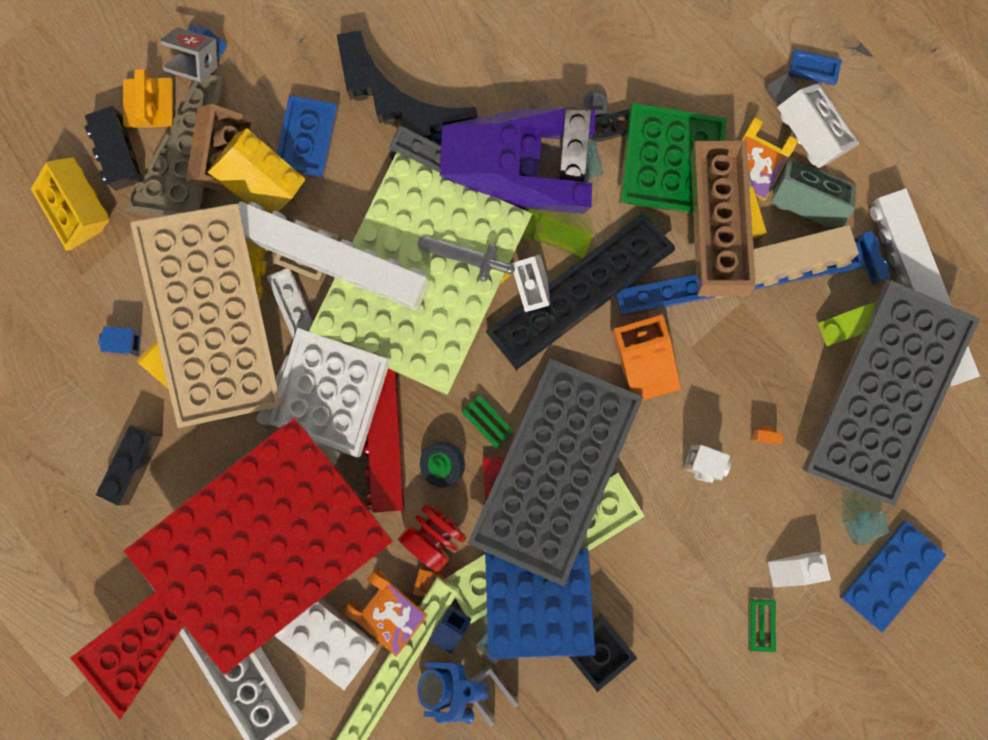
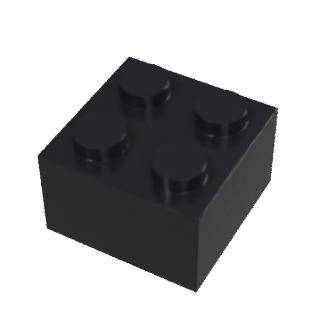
M602 613L593 619L595 655L568 656L597 692L638 659Z

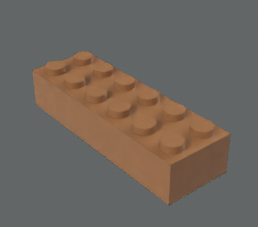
M695 141L690 156L697 296H750L756 286L747 141Z

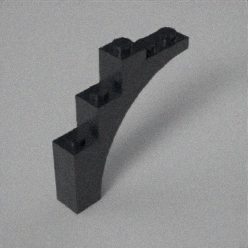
M361 30L337 34L348 96L350 100L354 99L356 101H363L368 99L369 96H373L379 123L394 124L399 119H403L405 128L432 141L431 133H442V126L478 118L476 107H439L418 101L403 93L389 82L375 66L366 49Z

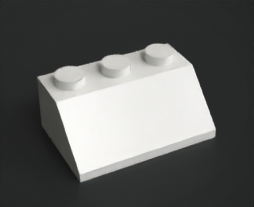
M820 84L800 89L777 107L782 121L791 127L794 132V138L799 140L798 143L800 145H803L807 151L809 161L816 165L817 168L829 164L860 144Z

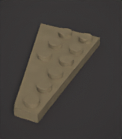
M209 75L202 82H193L185 97V103L180 113L174 117L172 121L174 123L160 143L148 166L149 170L143 181L139 182L136 188L137 192L131 203L127 204L126 211L163 217L203 210L207 188L186 182L197 109L208 104L221 107L225 84L223 77Z

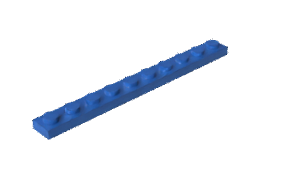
M860 242L856 243L859 254L847 266L837 268L836 265L828 266V269L817 274H812V271L805 272L803 276L793 280H788V277L778 279L779 282L769 286H764L763 283L757 284L753 290L861 269L866 265ZM696 275L626 288L616 295L620 316L715 298V296H697Z

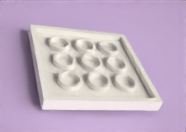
M297 328L278 390L281 406L272 409L268 424L281 428L296 417L315 442L355 457H361L391 359L323 336H318L302 328Z

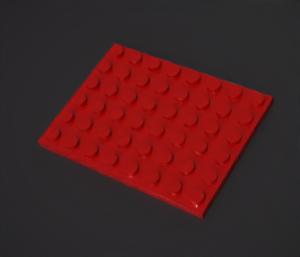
M294 417L123 550V552L223 675H225L391 544L393 539L296 417Z

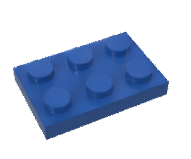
M289 95L276 154L298 173L324 178L339 108L338 105Z

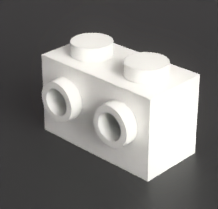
M692 445L683 469L694 473L693 478L713 483L714 480H722L723 476L726 477L731 468V462H729L730 455L703 445Z

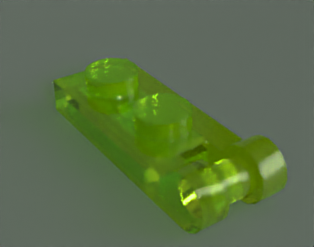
M528 211L532 213V217L523 234L524 237L535 239L581 258L585 257L594 235L593 233L539 212ZM537 223L544 225L541 232L535 230Z

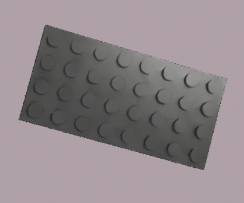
M886 280L802 469L828 481L895 506L980 318L897 282Z
M550 358L468 544L564 587L643 397Z

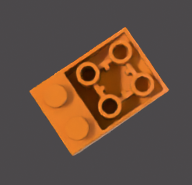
M663 314L613 329L611 332L612 339L630 392L642 396V401L681 390L671 339Z

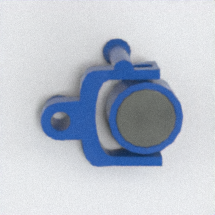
M426 662L425 668L437 669L425 671L418 681L417 692L420 703L426 709L435 710L424 711V717H435L437 723L465 722L471 724L474 720V712L470 708L465 709L466 703H475L479 700L487 699L489 693H484L485 690H489L487 684L466 680L465 667L461 663Z

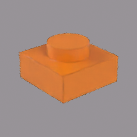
M761 426L760 430H752L751 440L782 444L784 434L777 433L774 427Z
M420 568L413 594L425 597L437 576L444 579L445 574Z

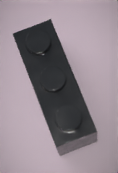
M114 106L85 115L87 121L85 130L88 137L93 140L95 147L92 148L96 160L101 164L100 176L104 184H108L117 191L142 182L143 176L127 128L123 125L122 114Z
M130 425L101 482L96 496L117 506L129 505L162 436L142 426Z

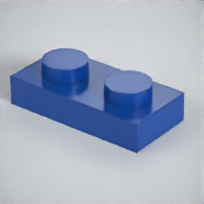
M870 231L855 238V243L860 242L866 265L865 268L872 285L890 278L889 265L881 255L880 242L873 232Z

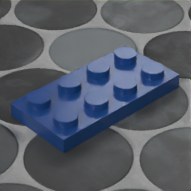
M903 521L840 598L874 628L883 633L945 558L946 554L908 521Z

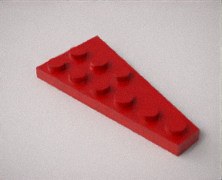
M155 591L76 652L70 659L120 720L184 625Z

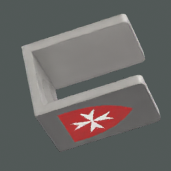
M175 28L160 39L161 45L196 56V58L178 54L163 66V71L202 82L217 69L215 38L182 28ZM207 54L209 55L208 62L204 61Z
M491 662L469 679L479 683L490 675L515 708L519 705L517 696ZM482 700L473 703L492 727L495 724V717Z

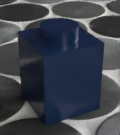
M449 606L429 641L451 654L463 637L472 619Z

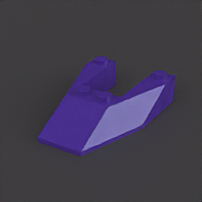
M565 107L517 109L442 126L440 177L477 192L494 196L523 209L584 214L592 207V183L539 178L541 138L563 139ZM591 109L589 139L595 132V109Z

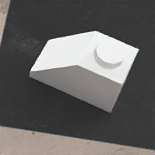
M541 254L511 263L515 267L514 276L525 312L549 306L548 278Z
M819 552L767 561L772 587L801 586L831 580L826 556Z

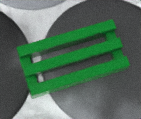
M480 395L461 412L495 448L514 432ZM478 403L506 430L504 434L476 406ZM471 410L499 437L497 441L469 414Z
M748 599V650L750 652H776V600ZM756 605H758V646H756ZM765 605H768L769 646H765Z

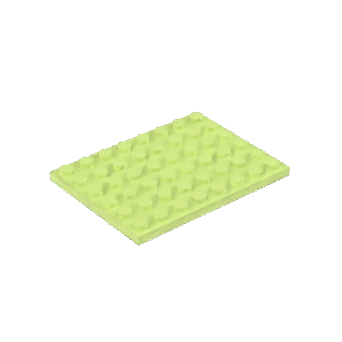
M396 153L352 243L356 249L361 251L369 249L379 255L378 258L385 261L388 258L396 260L402 264L401 267L410 271L411 268H415L425 273L429 286L418 311L335 278L309 332L389 358L391 360L388 369L448 396L505 273L491 269L488 280L481 282L478 278L481 268L423 251L418 247V240L423 236H428L486 254L488 245L494 243L498 247L495 260L510 264L532 217V213L494 196L486 195L440 177L439 172Z

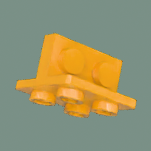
M134 69V79L123 80V125L126 128L172 127L174 124L172 122L174 119L173 80L171 78H152L145 69Z

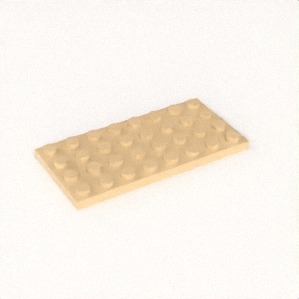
M238 204L130 222L177 427L181 428L280 407V398Z

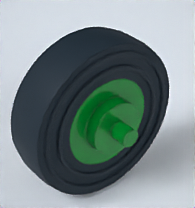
M440 441L429 445L423 451L420 458V470L423 477L431 485L448 487L457 483L463 476L465 459L456 445Z

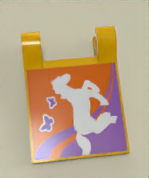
M754 118L741 141H747L749 187L753 186L756 197L765 201L799 140L789 136L780 149L756 136L763 121Z

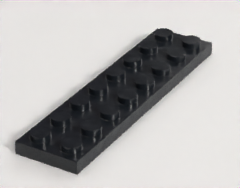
M642 213L548 284L549 306L525 312L524 306L521 304L485 332L513 368L518 370L674 252L675 245Z

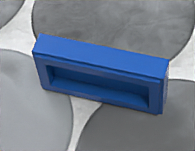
M794 49L791 54L788 74L792 77L835 86L838 81L842 60Z

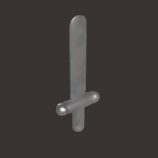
M423 236L418 240V247L423 251L481 268L478 275L481 282L488 280L491 269L507 274H513L515 271V267L512 264L495 260L498 247L494 243L488 245L486 254L428 236Z

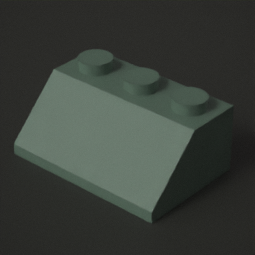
M789 157L773 190L771 203L781 210H790L797 213L802 219H811L820 223L824 228L832 230L844 227L854 211L856 185Z

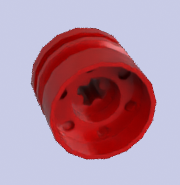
M425 504L421 510L429 517L428 520L417 514L415 519L422 526L420 530L408 525L398 537V540L421 562L434 571L440 572L450 560L443 550L446 546L457 551L459 547L451 540L452 537L462 543L467 537L446 514Z

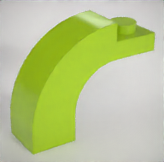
M876 302L818 323L826 346L863 334Z

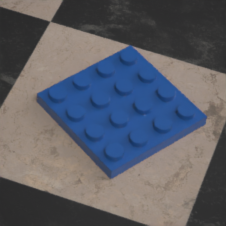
M588 548L579 550L564 587L485 552L488 659L595 655Z

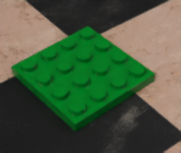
M631 103L629 105L619 203L693 214L690 155L695 141H725L727 118Z

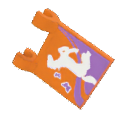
M380 570L377 572L373 571L367 580L379 588L378 592L364 610L354 602L353 604L349 603L343 610V613L359 623L396 657L427 618L428 614L395 587Z

